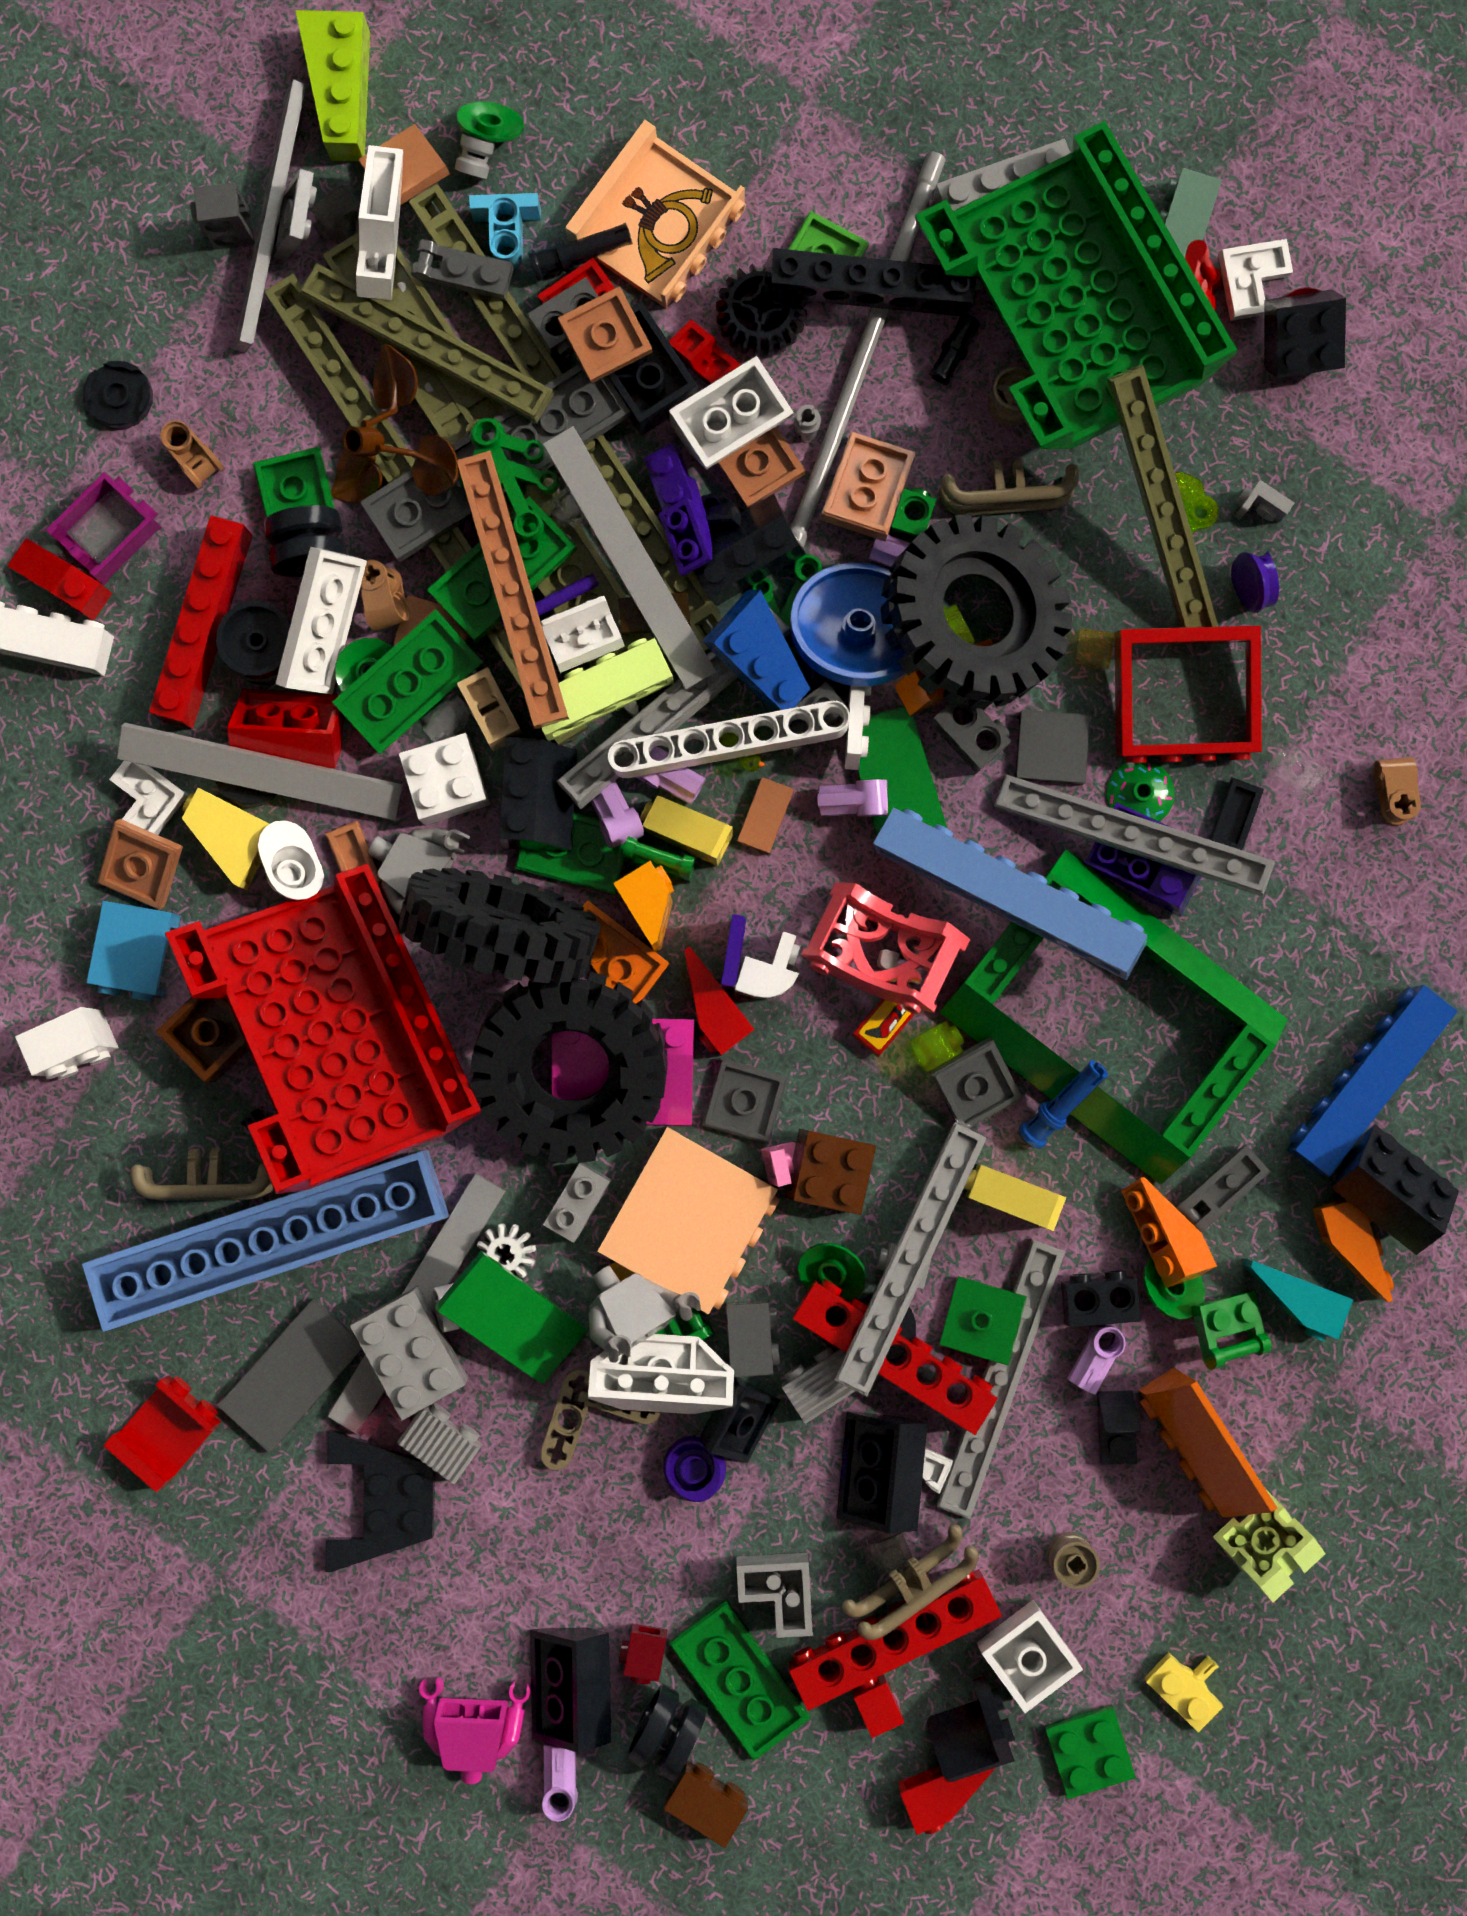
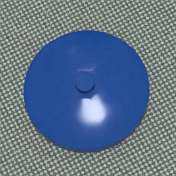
M867 563L839 564L816 573L800 588L792 605L790 633L793 644L801 658L817 673L835 682L851 686L880 685L893 681L906 673L898 663L906 654L904 649L900 648L891 651L885 634L893 625L882 624L880 607L888 600V598L881 596L884 580L891 574L889 569Z

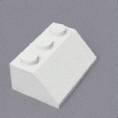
M756 356L670 409L669 415L670 424L687 451L707 470L792 417L794 412Z

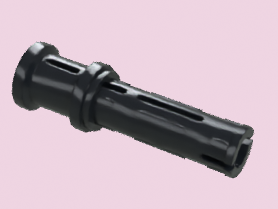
M624 222L621 225L568 243L561 240L555 241V246L537 252L532 249L528 251L535 277L538 281H541L547 274L562 269L565 272L570 271L575 263L627 245H632L633 241L628 225Z

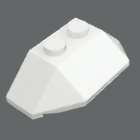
M653 1334L631 1348V1357H627L623 1353L619 1356L618 1362L612 1363L609 1360V1353L603 1351L600 1355L590 1361L588 1399L621 1410L697 1414L726 1409L733 1406L734 1370L728 1364H725L699 1337Z

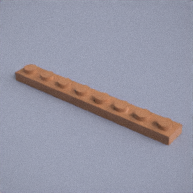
M491 451L456 460L533 726L535 729L568 720L569 717Z

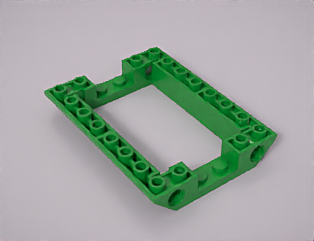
M1065 849L1044 876L1048 881L1047 885L1057 890L1060 887L1067 888L1079 896V901L1089 906L1092 903L1099 904L1111 911V917L1121 922L1128 919L1144 928L1143 933L1148 935L1147 944L1142 951L1145 955L1236 1025H1242L1236 1034L1229 1036L1217 1051L1220 1057L1181 1108H1174L1162 1123L1165 1127L1160 1133L1156 1132L1098 1086L1070 1113L1076 1120L1162 1185L1192 1157L1277 1045L1288 1019L1099 873L1085 865L1073 853ZM1010 922L939 1013L977 1043L990 1037L994 1041L1005 1064L1049 1099L1053 1100L1080 1072L993 1005L1044 939Z

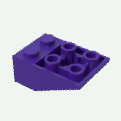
M1116 803L1113 808L1165 825L1119 803ZM1097 842L1093 845L1084 862L1085 865L1141 898L1180 917L1202 878L1201 876Z

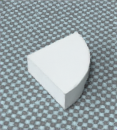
M925 1447L923 1478L932 1490L940 1494L953 1460Z

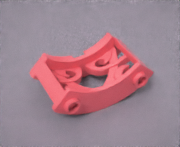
M835 882L830 892L832 898L807 948H804L801 953L802 957L811 962L809 967L820 974H831L867 993L899 1004L901 1008L910 1013L919 1014L920 1011L934 1013L937 1007L934 1002L958 951L966 950L970 939L948 921L934 920L910 913L909 917L905 918L901 914L898 915L891 912L892 904L878 898L857 883ZM844 905L847 906L846 926L836 923ZM869 920L876 922L878 925L877 930L873 932L858 930L859 927L867 931L865 923ZM891 930L898 933L899 950L908 961L888 970L874 972L865 958L860 941H878L888 935ZM831 931L847 936V940L836 939L832 942V947H838L842 950V954L839 957H834L823 950ZM909 940L920 941L918 946L913 947L914 951L918 953L917 955L906 946ZM937 953L934 962L931 963L929 960ZM854 961L858 970L850 967L849 965ZM922 968L928 971V974L920 991L908 988L907 985L911 981H917L921 985V975L917 969ZM897 980V985L889 983Z

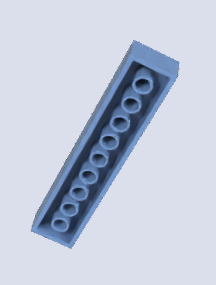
M425 1150L327 1182L310 1190H303L82 1263L102 1331L105 1332L448 1218L449 1213L429 1150Z

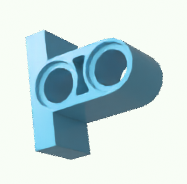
M538 193L469 195L473 221L489 222V246L492 257L512 262L513 271H515L523 262V221L541 220ZM509 214L513 216L507 222L499 221L502 215ZM505 247H512L514 249L508 255H501L499 253Z

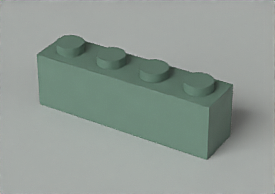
M1182 168L1177 180H1170L1164 197L1165 200L1170 201L1167 211L1161 210L1159 214L1184 258L1188 245L1194 240H1203L1222 181L1221 179L1186 168Z

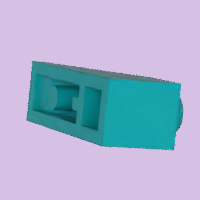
M1244 1259L1242 1265L1295 1323L1307 1327L1304 1334L1324 1342L1327 1335L1339 1340L1353 1299L1253 1260Z

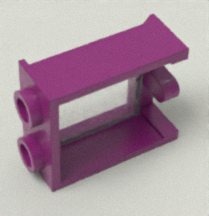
M105 472L46 529L103 585L158 529L162 528L154 520L158 513L143 499L139 503L135 502L130 497L134 490L119 476L113 480Z

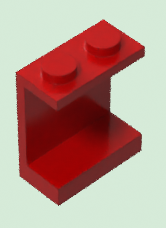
M170 1375L158 1381L156 1384L158 1388L123 1429L113 1434L103 1445L156 1493L168 1485L222 1422L216 1417L218 1412L210 1403L205 1400L199 1402L189 1393L191 1387L184 1380L176 1376L172 1378Z

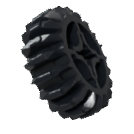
M752 263L749 266L748 274L739 268L737 270V280L728 276L726 280L727 288L719 290L721 300L716 302V311L719 312L716 316V322L718 325H723L721 328V335L723 337L731 336L729 339L731 347H735L741 342V353L743 355L748 352L749 348H754V357H759L760 349H766L767 355L771 358L774 351L773 347L776 346L779 351L784 353L786 351V342L794 344L797 341L795 333L803 332L804 324L801 321L807 319V311L803 309L807 301L784 299L787 305H783L782 301L764 297L765 264L762 267V271H757L756 266ZM758 289L753 296L742 297V300H739L745 293ZM764 299L765 314H762V321L759 322L758 307H761V300ZM735 316H741L742 320L751 322L754 326V331L741 325ZM781 320H784V323L778 328L765 332L770 324L780 323Z

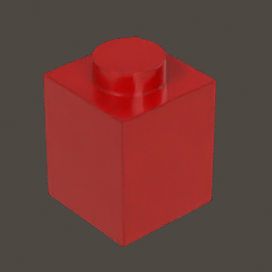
M885 1674L852 1689L854 1700L871 1738L904 1724L902 1712Z

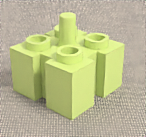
M1268 1492L1278 1509L1271 1513L1248 1515L1240 1523L1233 1517L1213 1538L1243 1572H1246L1254 1584L1274 1603L1294 1584L1289 1576L1298 1567L1306 1573L1326 1553L1316 1539L1295 1518L1292 1519L1286 1509Z

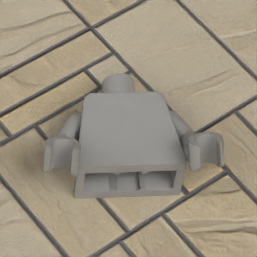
M440 828L414 829L409 835L400 833L394 844L377 836L372 842L368 854L383 862L377 872V876L382 879L380 889L390 908L400 916L411 875L416 872L422 873L425 869L434 868L441 871L442 868H451L458 856L454 852L463 855L465 852L458 848L460 840L463 838L469 840L470 836L456 829L447 831Z
M607 1266L592 1277L602 1293L589 1306V1337L604 1351L609 1353L610 1362L616 1363L619 1361L621 1354L624 1353L627 1357H631V1348L665 1328L676 1316L675 1312L680 1311V1316L683 1320H690L692 1318L691 1308L697 1311L701 1310L700 1298L693 1292L681 1295L668 1290L648 1279H644L638 1273H634L620 1282L612 1268Z

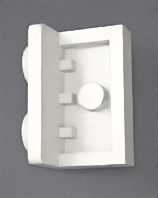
M604 596L586 601L581 605L554 614L541 621L544 635L560 673L625 647Z

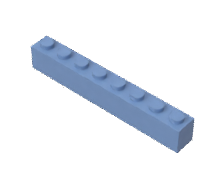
M893 807L873 843L878 854L1127 980L1147 944L1148 935L1143 933L1144 928L1128 919L1121 922L1111 917V911L1099 904L1092 903L1089 906L1079 901V896L1067 888L1060 887L1057 890L1047 885V879L1035 872L1029 871L1028 874H1025L1015 869L1016 864L1003 856L997 855L995 859L983 853L985 849L971 840H966L963 843L953 838V832L944 826L935 824L934 827L923 823V818L912 810L904 809L902 812Z

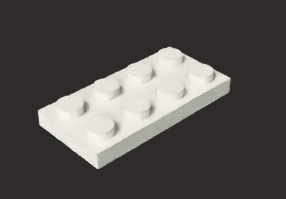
M310 546L285 649L276 680L277 685L290 689L333 694L336 682L335 664L340 652L345 648L367 563L366 560Z

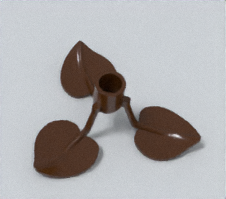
M388 344L382 345L378 355L373 379V394L378 407L389 410L370 420H362V427L351 426L344 431L342 436L344 451L339 458L335 482L331 489L332 496L342 501L359 503L380 490L382 473L374 464L376 461L375 455L379 452L416 458L412 467V476L418 489L425 494H443L453 487L458 479L457 455L452 445L444 437L434 434L424 435L419 443V452L415 450L385 445L384 436L373 427L398 412V405L408 406L412 403L417 392L418 378L414 366L406 357Z

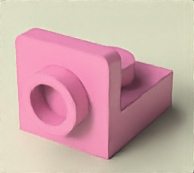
M787 1142L761 1149L769 1184L780 1187L792 1183L790 1174L794 1173L792 1159L796 1145L795 1142Z

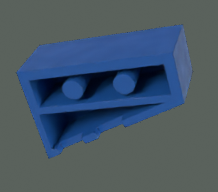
M748 589L702 641L773 712L794 708L810 690L761 590Z

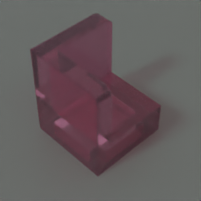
M387 1396L357 1430V1433L363 1436L367 1432L384 1448L389 1449L415 1416L411 1415L401 1421L391 1400Z

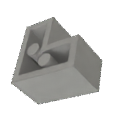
M807 1553L738 1556V1603L774 1601L777 1638L813 1636Z

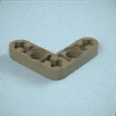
M584 1368L573 1369L567 1374L563 1382L541 1449L542 1462L551 1470H561L569 1465L574 1455L589 1406L641 1424L653 1423L659 1418L661 1412L649 1411L647 1416H642L641 1411L630 1410L628 1412L588 1399V1390L586 1389L581 1391L577 1401L585 1402L584 1408L574 1402H563L564 1396L571 1399L575 1387L570 1384V1380H577L580 1375L585 1377L584 1383L589 1385L590 1370ZM565 1409L575 1411L579 1418L578 1424L570 1429L563 1427L558 1419L561 1411ZM553 1430L561 1435L574 1437L573 1442L567 1438L565 1439L562 1452L566 1453L567 1457H560L558 1462L552 1461V1454L548 1452V1448L554 1449L559 1436L552 1435Z

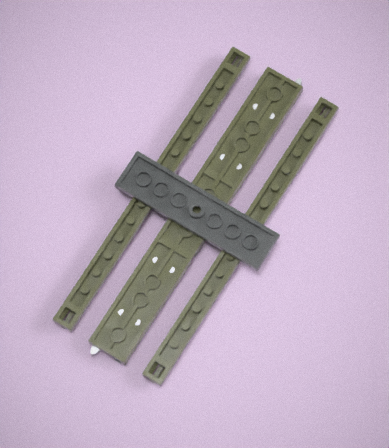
M438 183L409 200L412 210L433 242L440 246L485 256ZM432 201L435 203V205L437 206V208H438L439 211L441 212L440 214L437 212V210H436L435 207L433 206ZM359 232L322 255L331 271L355 284L359 257ZM397 246L392 300L386 301L457 338L421 281L411 275L412 268ZM292 273L264 292L350 425L362 427V420H370L384 412L378 407L375 398L314 304L300 295L299 290L302 286ZM289 290H290V292L292 293V295L294 296V298L296 299L297 303H295V301L293 300V298H292L291 295L289 294V292H288ZM509 291L507 292L506 300L467 292V294L517 370L553 390L554 396L537 424L510 409L505 411L502 405L392 346L414 366L418 378L417 392L414 399L430 424L435 428L437 434L444 437L452 445L458 460L473 455L476 447L471 441V430L475 423L483 418H493L499 421L505 429V434L526 441L537 440L542 446L543 443L574 426L670 593L687 592L691 629L705 653L711 651L702 642L712 630L706 620L708 619L714 628L723 618L708 598L693 571L684 576L679 574L662 524L603 436L605 432L631 416V411L608 376L590 384L580 363L562 374ZM281 295L284 297L290 308L287 306ZM374 336L380 347H382L383 344H388ZM388 418L373 426L384 436L385 445L407 449ZM487 433L483 440L490 441L494 438L495 434ZM502 448L507 460L539 471L547 470L554 465L546 450L545 458L541 463L531 464L526 460L524 454ZM532 448L528 455L534 457L538 455L540 449ZM379 452L375 455V463L387 480L388 485L360 502L399 563L426 545H429L445 572H447L472 549L458 528V525L472 517L466 492L460 484V471L453 487L440 495H428L420 491L413 480L412 467L415 462L413 457ZM546 478L542 486L549 487L553 483L550 478ZM516 479L524 498L526 499L530 496L577 545L578 549L537 587L542 596L545 598L591 573L594 574L599 586L552 609L553 613H561L586 601L604 596L625 647L610 653H615L617 656L628 651V645L639 639L646 638L647 641L654 639L651 633L621 634L618 598H627V596L559 492L544 494L537 485ZM502 485V491L510 514L514 508ZM500 621L486 635L523 690L508 636ZM661 650L672 675H676L670 662ZM601 657L586 662L589 668L596 666V661ZM636 701L617 709L619 711L624 708L633 717L639 713ZM585 724L554 740L558 745H564L570 740L573 742L579 734L588 729V726Z

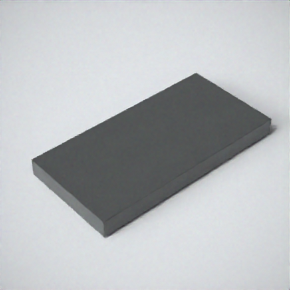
M314 1298L220 1402L218 1407L267 1452L271 1453L363 1349L354 1333Z

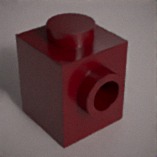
M633 1623L630 1641L622 1640L619 1662L625 1663L624 1676H630V1680L638 1684H651V1681L659 1682L667 1629Z

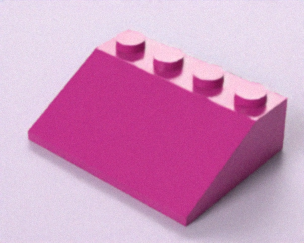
M652 1019V1023H659L663 1031L668 1067L664 1097L661 1098L660 1109L652 1123L646 1121V1124L692 1126L695 1021L689 1019ZM562 1031L552 1034V1096L564 1100H580L599 1091L609 1074V1060L603 1047L592 1037L580 1032Z

